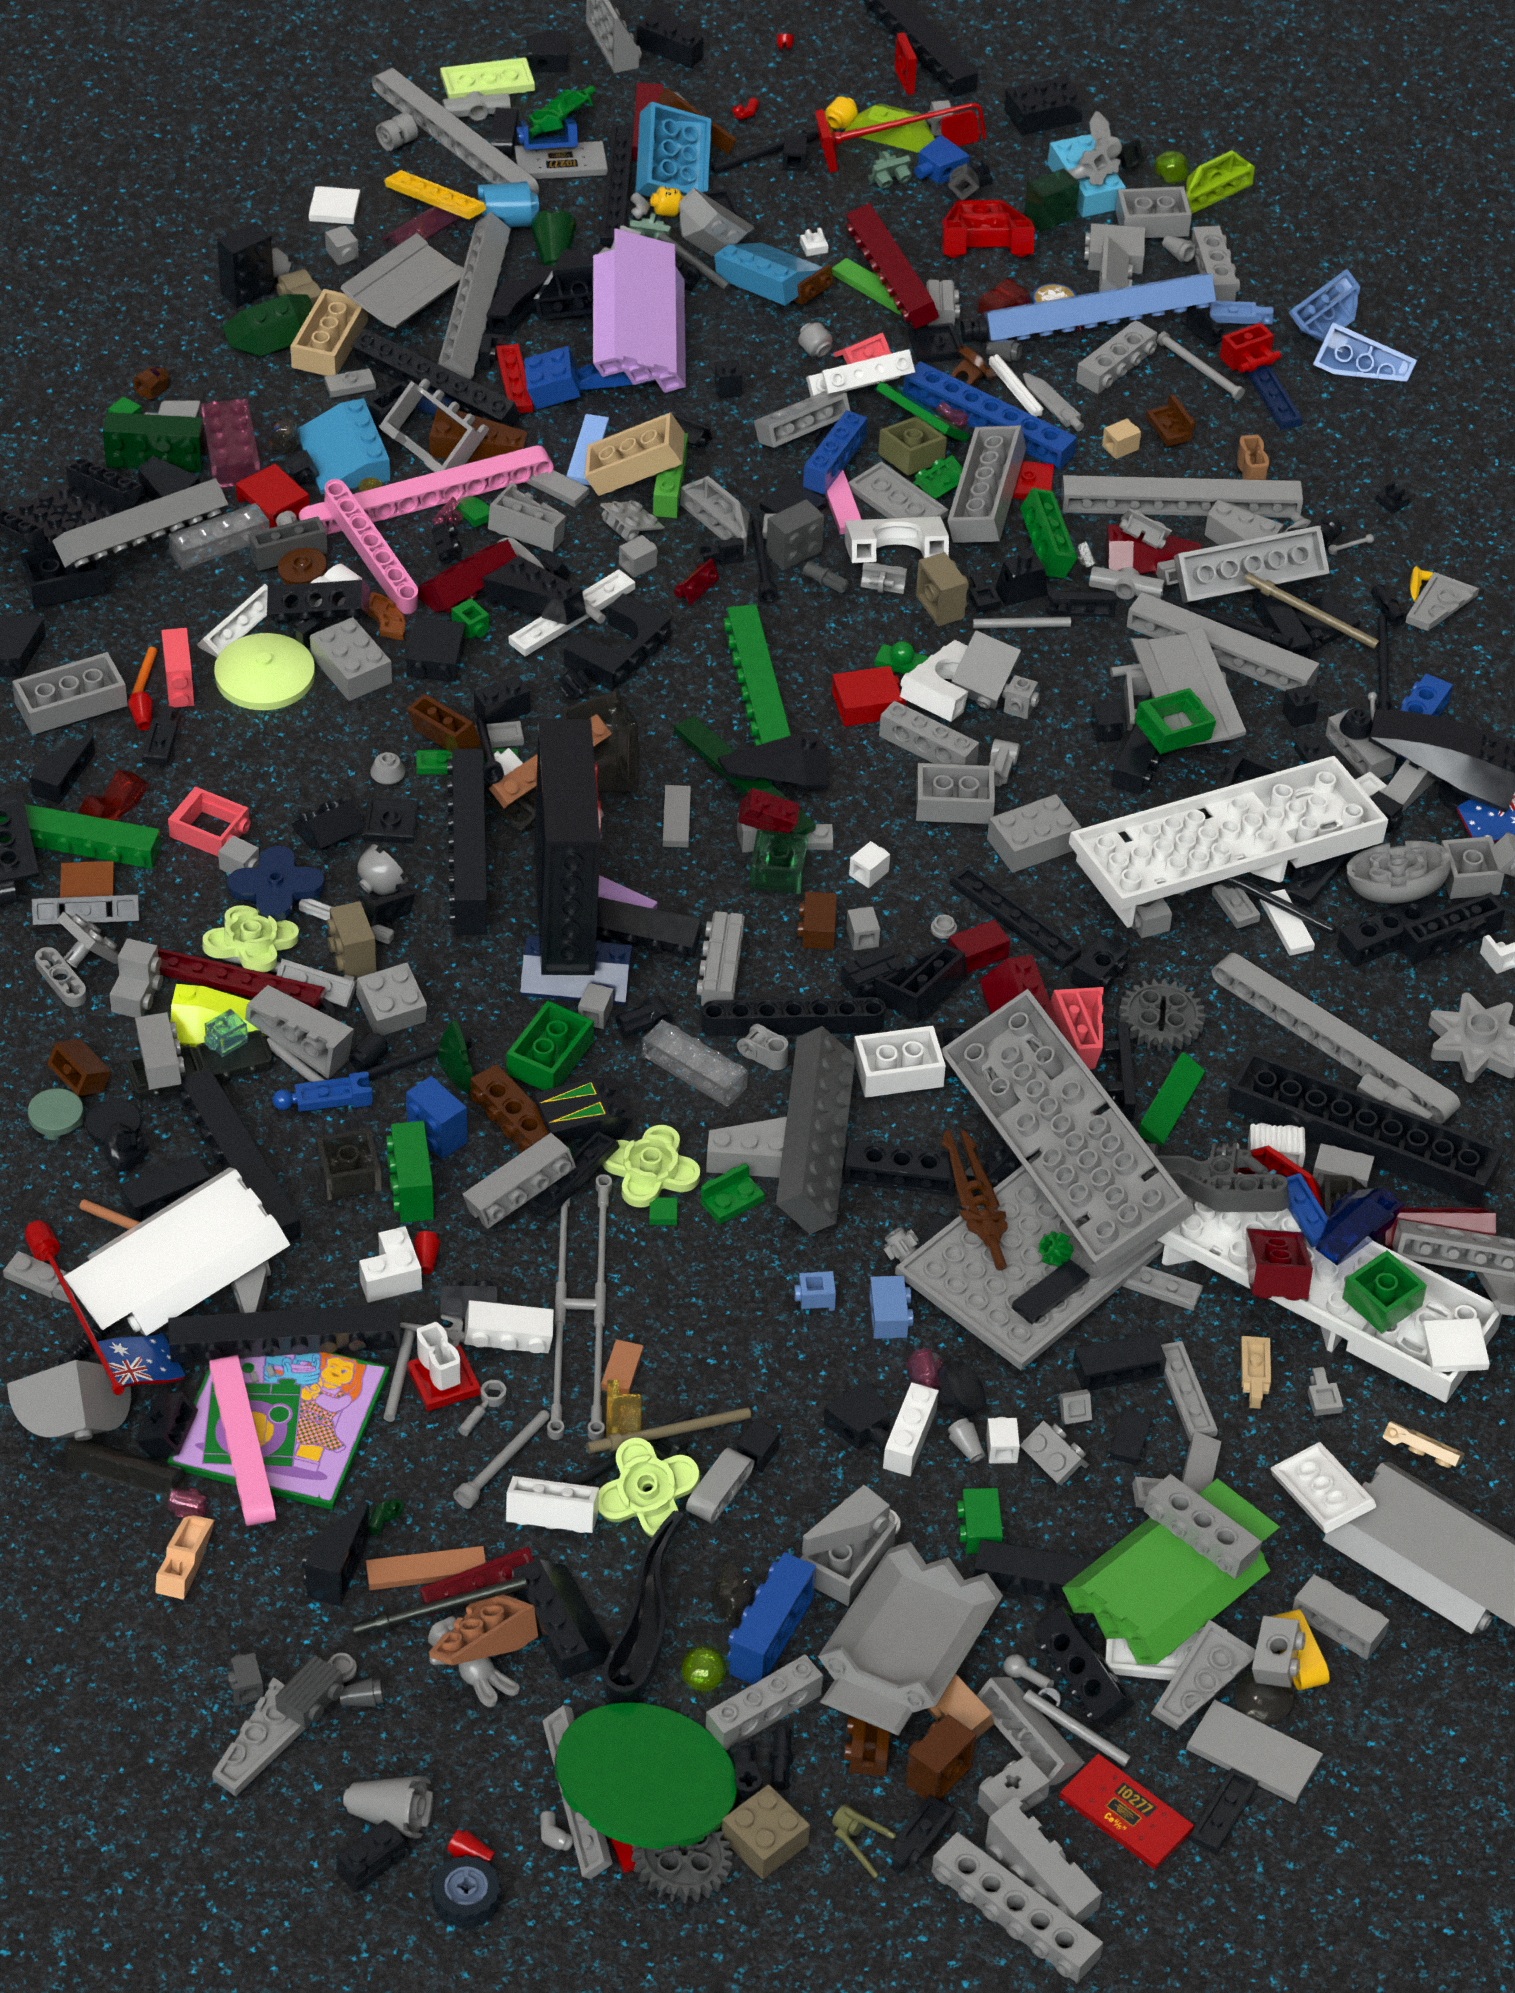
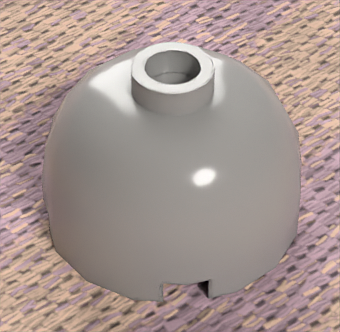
M372 844L362 854L357 865L358 874L362 879L359 881L360 886L369 894L373 891L378 895L388 896L398 892L395 889L396 885L401 883L405 886L408 883V878L402 879L400 875L404 871L384 850L378 853L375 850L378 846Z

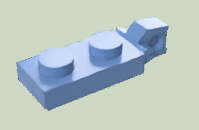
M1210 302V317L1217 323L1257 324L1261 322L1264 325L1272 324L1273 307L1256 306V302Z

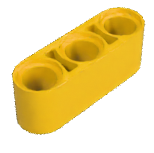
M1297 1609L1270 1616L1299 1620L1301 1632H1305V1646L1303 1650H1299L1297 1657L1300 1660L1298 1677H1293L1296 1688L1304 1690L1328 1684V1667L1302 1611ZM1279 1650L1280 1654L1284 1653L1286 1650Z

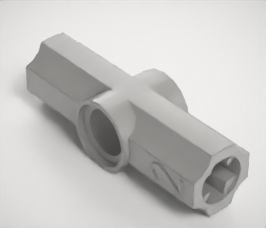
M474 91L463 98L442 100V107L455 117H470L474 121H480L486 118L487 115H493L496 107L511 108L509 93L483 95L480 92Z
M1093 566L1089 580L1090 587L1114 591L1116 596L1121 599H1131L1134 595L1139 596L1141 592L1161 599L1165 580L1141 576L1137 570L1131 567H1125L1120 571Z
M1369 1073L1362 1078L1357 1086V1092L1435 1122L1436 1114L1415 1102L1413 1095L1405 1087L1397 1086L1393 1088Z

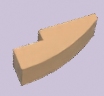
M191 1514L184 1516L167 1546L166 1558L156 1574L155 1593L179 1599L185 1598L205 1553L214 1526L213 1519Z

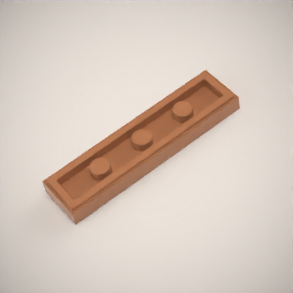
M483 1546L366 1560L369 1590L435 1583L484 1564L486 1561Z

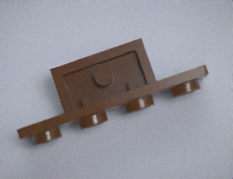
M668 88L663 90L657 102L706 117ZM711 120L710 143L728 155L737 139Z

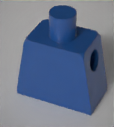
M940 135L920 150L918 166L915 167L914 172L919 179L928 176L936 183L941 184L950 180L949 176L955 168L963 166L965 163L969 165L970 155Z

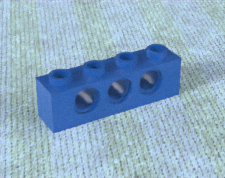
M848 410L843 413L804 465V488L825 495L866 440L868 417Z
M1426 673L1420 682H1415L1411 695L1405 696L1400 711L1439 717L1450 701L1453 684ZM1400 755V757H1398L1399 759H1402V760H1404V761H1406V759H1407V758L1403 757L1402 755Z

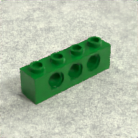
M1032 488L1020 507L1036 555L1045 568L1046 576L1065 579L1077 560L1074 547L1053 491Z

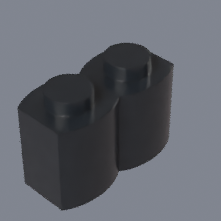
M405 382L393 384L385 393L378 394L369 401V412L380 433L384 432L379 428L380 424L408 386ZM414 407V409L412 410V412L410 413V415L407 417V419L410 418V417L414 414V412H415V407Z

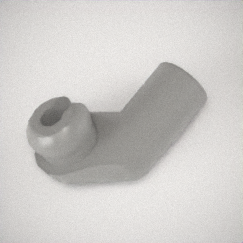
M551 1811L541 1813V1839L543 1843L556 1850H569L573 1845V1837L556 1827L555 1813Z

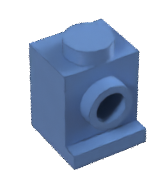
M833 1271L799 1273V1284L794 1285L795 1302L800 1301L801 1309L829 1308V1311H835L836 1291Z

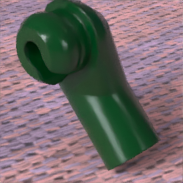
M393 1499L375 1506L370 1518V1534L380 1535L385 1522L401 1515L404 1510V1504L401 1500Z

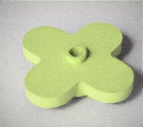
M239 905L231 907L226 911L224 927L211 929L203 935L202 948L207 955L214 958L238 957L244 968L264 973L275 968L277 964V950L289 949L297 944L299 929L291 921L281 920L276 922L271 916L268 919L259 916L258 911L253 907Z
M656 1125L649 1128L644 1133L642 1139L636 1142L634 1140H617L620 1148L603 1164V1167L609 1173L624 1177L622 1197L626 1203L634 1207L650 1206V1202L658 1198L662 1189L687 1192L694 1189L700 1181L699 1165L691 1158L678 1154L680 1148L679 1134L675 1129L666 1125Z
M641 1438L628 1439L619 1446L616 1452V1462L621 1473L620 1478L600 1488L598 1510L603 1518L611 1522H622L637 1516L645 1533L652 1538L672 1511H678L675 1504L676 1499L692 1493L699 1484L700 1472L698 1466L693 1459L685 1455H675L661 1461L657 1459L654 1449L648 1441ZM646 1487H653L652 1490L644 1492Z

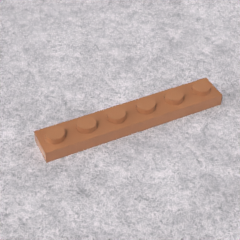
M597 714L590 718L593 748L612 734ZM537 754L505 775L500 782L494 783L489 787V790L503 808H506L536 787Z

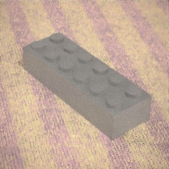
M1021 426L975 427L947 520L953 543L1000 541L1026 451Z
M1321 526L1179 553L1173 556L1182 602L1184 603L1258 589L1244 581L1248 572L1264 581L1268 579L1275 583V585L1324 576L1330 573Z

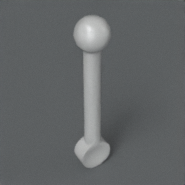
M1368 534L1365 538L1342 545H1330L1328 553L1334 555L1337 554L1338 550L1365 542L1372 543L1374 536Z
M1370 692L1368 699L1370 700V716L1373 721L1377 694Z

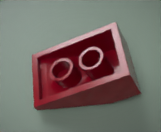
M1246 1228L1248 1279L1252 1295L1264 1299L1271 1298L1272 1296L1284 1297L1292 1301L1299 1300L1300 1298L1308 1299L1313 1267L1302 1232Z

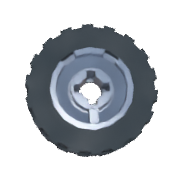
M455 1857L449 1862L446 1861L436 1871L435 1878L432 1880L433 1908L437 1911L438 1917L441 1920H445L446 1924L450 1926L454 1925L461 1929L469 1927L471 1929L478 1925H484L487 1920H491L494 1917L495 1911H498L500 1906L501 1882L496 1869H493L489 1862H485L479 1857ZM469 1889L468 1894H464L463 1890Z

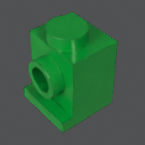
M472 598L451 609L452 621L465 623V635L469 639L475 636L483 637L488 632L489 614Z

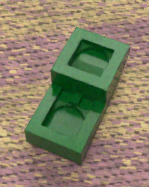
M467 496L448 504L451 511L461 521L467 519L474 528L489 522L490 507L477 497Z

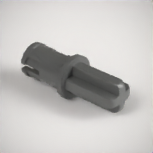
M808 561L803 568V574L818 581L821 586H828L840 593H844L849 587L847 579L833 573L830 568L825 569L812 561Z

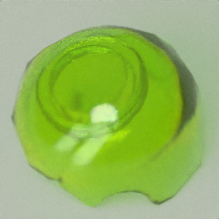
M1178 151L1163 152L1155 160L1157 176L1162 174L1166 182L1184 180L1189 175L1186 156Z
M699 1646L693 1648L683 1658L681 1664L682 1679L694 1690L705 1692L715 1689L723 1682L726 1675L724 1658L713 1647Z

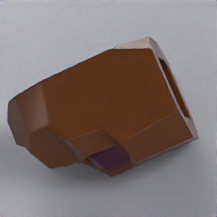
M151 366L133 378V389L138 395L146 399L157 398L168 389L169 374L163 367L157 366L154 368Z

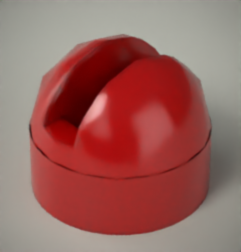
M777 34L776 42L778 48L783 50V46H787V50L791 49L794 43V35Z

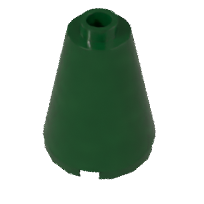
M556 209V213H549V210H544L536 214L532 219L531 230L542 265L555 266L563 249H571L576 232V223L574 216L569 212Z

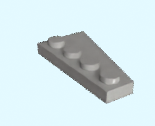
M274 1677L269 1683V1689L264 1697H260L255 1705L254 1713L241 1727L240 1735L234 1743L230 1744L212 1773L213 1780L234 1796H237L306 1729L277 1711L275 1696L285 1685Z

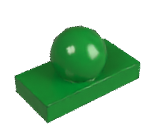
M899 641L893 646L882 644L875 658L874 666H891L892 671L905 675L914 670L918 664L925 662L929 657L915 653L913 646L907 641Z

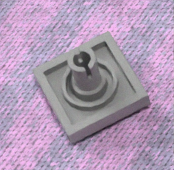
M63 912L59 916L57 921L78 939L67 955L63 957L70 965L77 968L89 951L114 964L118 963L117 957L119 952L115 950L117 944L106 936L103 938L100 935L101 929L90 921L87 923L77 914L72 917Z

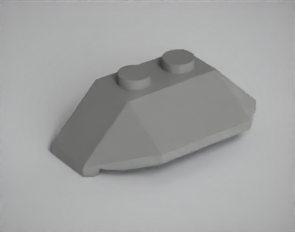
M694 187L678 203L682 237L711 256H714V254L729 244H740L754 230L751 224Z
M709 476L682 486L680 505L722 540L742 538L744 543L743 556L746 555L750 513L743 505Z

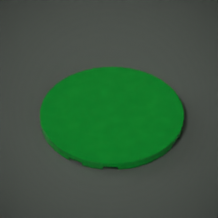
M616 1703L586 1712L574 1720L563 1733L555 1756V1777L561 1786L562 1796L575 1813L579 1812L589 1821V1825L600 1833L614 1840L637 1847L664 1849V1846L680 1845L685 1847L702 1841L705 1836L713 1831H717L722 1826V1819L730 1814L736 1797L735 1770L727 1752L718 1740L690 1718L656 1705Z

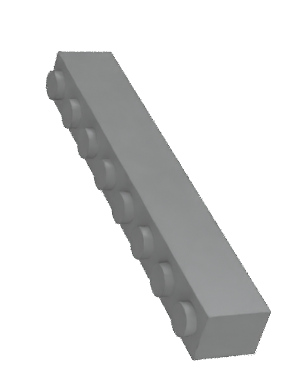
M215 478L64 532L52 541L64 567L75 565L78 568L89 563L90 558L94 557L95 561L108 556L109 551L113 550L114 554L127 549L128 544L132 543L135 547L146 542V538L150 536L154 540L165 535L167 530L173 533L184 528L186 523L193 526L203 521L202 517L207 516L208 519H212L222 514L221 509L227 506L228 502Z
M1141 592L1129 608L1127 627L1153 638L1186 634L1189 631L1203 627L1219 665L1283 691L1309 685L1312 688L1317 680L1318 662Z

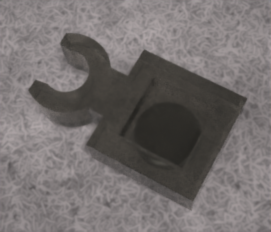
M1088 542L1077 545L1079 551L1075 553L1081 566L1086 564L1088 569L1096 566L1097 561Z

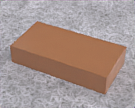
M616 1339L601 1383V1390L629 1396L643 1354V1345Z

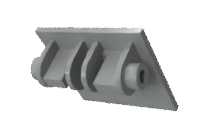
M637 501L601 503V506L605 509L602 512L603 521L627 542L639 537V531L665 528L657 521L654 515L644 510Z

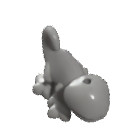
M1112 136L1099 138L1095 142V149L1091 152L1084 151L1077 167L1065 171L1062 174V179L1074 181L1090 178V184L1102 185L1106 174L1118 173L1120 160L1115 158L1122 150L1120 140Z

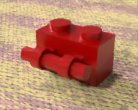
M1261 322L1222 337L1220 358L1232 371L1238 369L1240 373L1246 371L1253 372L1262 365L1269 366L1274 364L1276 360L1281 359V354L1278 350L1271 352L1274 335Z

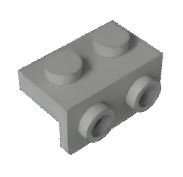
M1043 1420L1020 1446L1061 1486L1080 1466L1086 1469L1089 1463L1083 1458L1086 1453L1075 1442L1070 1445L1065 1440L1068 1435L1056 1423L1051 1427Z

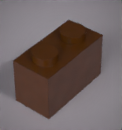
M805 892V902H799V918H804V921H798V937H803L802 948L834 949L837 893Z
M81 1039L55 1042L47 1061V1065L77 1096L103 1093L111 1074V1070Z

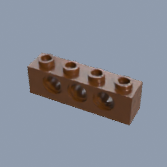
M498 1064L470 1078L471 1091L469 1094L472 1101L476 1105H480L485 1110L488 1118L501 1127L504 1135L508 1139L511 1138L518 1145L521 1153L548 1135L536 1104Z

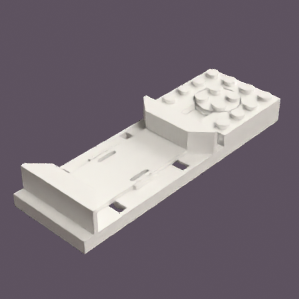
M1331 756L1070 832L1069 845L1077 854L1076 862L1126 927L1129 928L1133 925L1135 914L1140 904L1247 872L1276 882H1282L1288 860H1290L1295 868H1299L1383 843L1388 819L1335 756ZM1205 808L1212 818L1205 819L1204 813L1199 811V809ZM1125 831L1132 841L1125 843L1118 833Z
M1185 1195L1192 1205L1191 1208L1194 1214L1158 1238L1157 1241L1165 1244L1162 1264L1167 1266L1196 1260L1250 1289L1246 1228L1290 1232L1302 1231L1288 1208L1279 1212H1216ZM1330 1218L1328 1219L1338 1234L1336 1241L1311 1248L1302 1233L1313 1267L1309 1298L1292 1301L1284 1297L1272 1296L1268 1299L1320 1325L1328 1351L1333 1352L1341 1339L1345 1338L1348 1340L1346 1351L1446 1403L1468 1371H1431L1422 1330L1423 1321L1479 1318L1486 1346L1498 1330L1502 1316L1497 1311L1493 1302ZM1339 1241L1349 1245L1341 1256L1333 1252ZM1388 1250L1427 1285L1423 1306L1381 1334L1342 1297L1346 1278Z

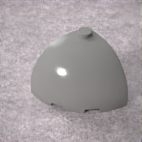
M74 1360L7 1383L10 1404L18 1421L30 1432L43 1437H75L76 1441L91 1439L94 1434L107 1432L119 1427L126 1419L131 1403V1386L124 1387L125 1390L122 1394L115 1395L111 1389L113 1385L103 1365Z

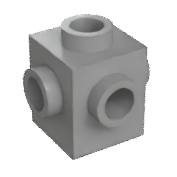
M1014 675L1010 684L1006 683L1003 689L1002 698H1005L1004 712L1028 719L1033 707L1036 708L1039 702L1040 693H1037L1038 682Z

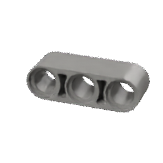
M727 1447L690 1495L686 1504V1511L709 1523H715L750 1476L754 1467V1460Z

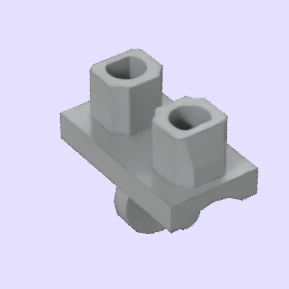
M864 562L860 587L876 589L880 593L889 591L904 594L907 569L898 566L893 567L879 563Z

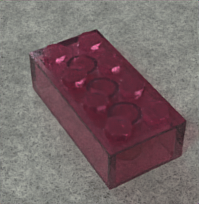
M248 399L201 403L204 440L211 479L216 478L220 487L236 486L237 482L259 472L260 462Z

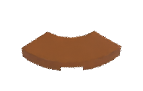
M371 592L369 596V615L367 616L373 617L379 623L380 636L403 641L405 637L404 615L392 600L381 594Z

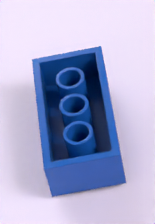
M786 1552L782 1554L778 1562L774 1561L768 1572V1580L765 1584L761 1583L755 1593V1602L752 1606L748 1605L745 1608L740 1627H735L729 1636L728 1644L731 1645V1649L728 1653L727 1661L730 1662V1675L752 1685L770 1675L814 1599L816 1565Z

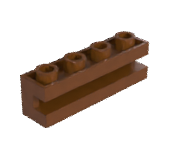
M848 1716L847 1734L853 1735L852 1742H846L844 1760L850 1761L849 1773L886 1776L890 1732L856 1717Z

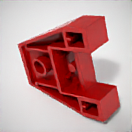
M957 200L942 221L941 249L943 255L956 258L960 257V255H966V247H1009L1011 254L1017 257H1025L1028 254H1034L1035 228L1032 220L1003 200Z

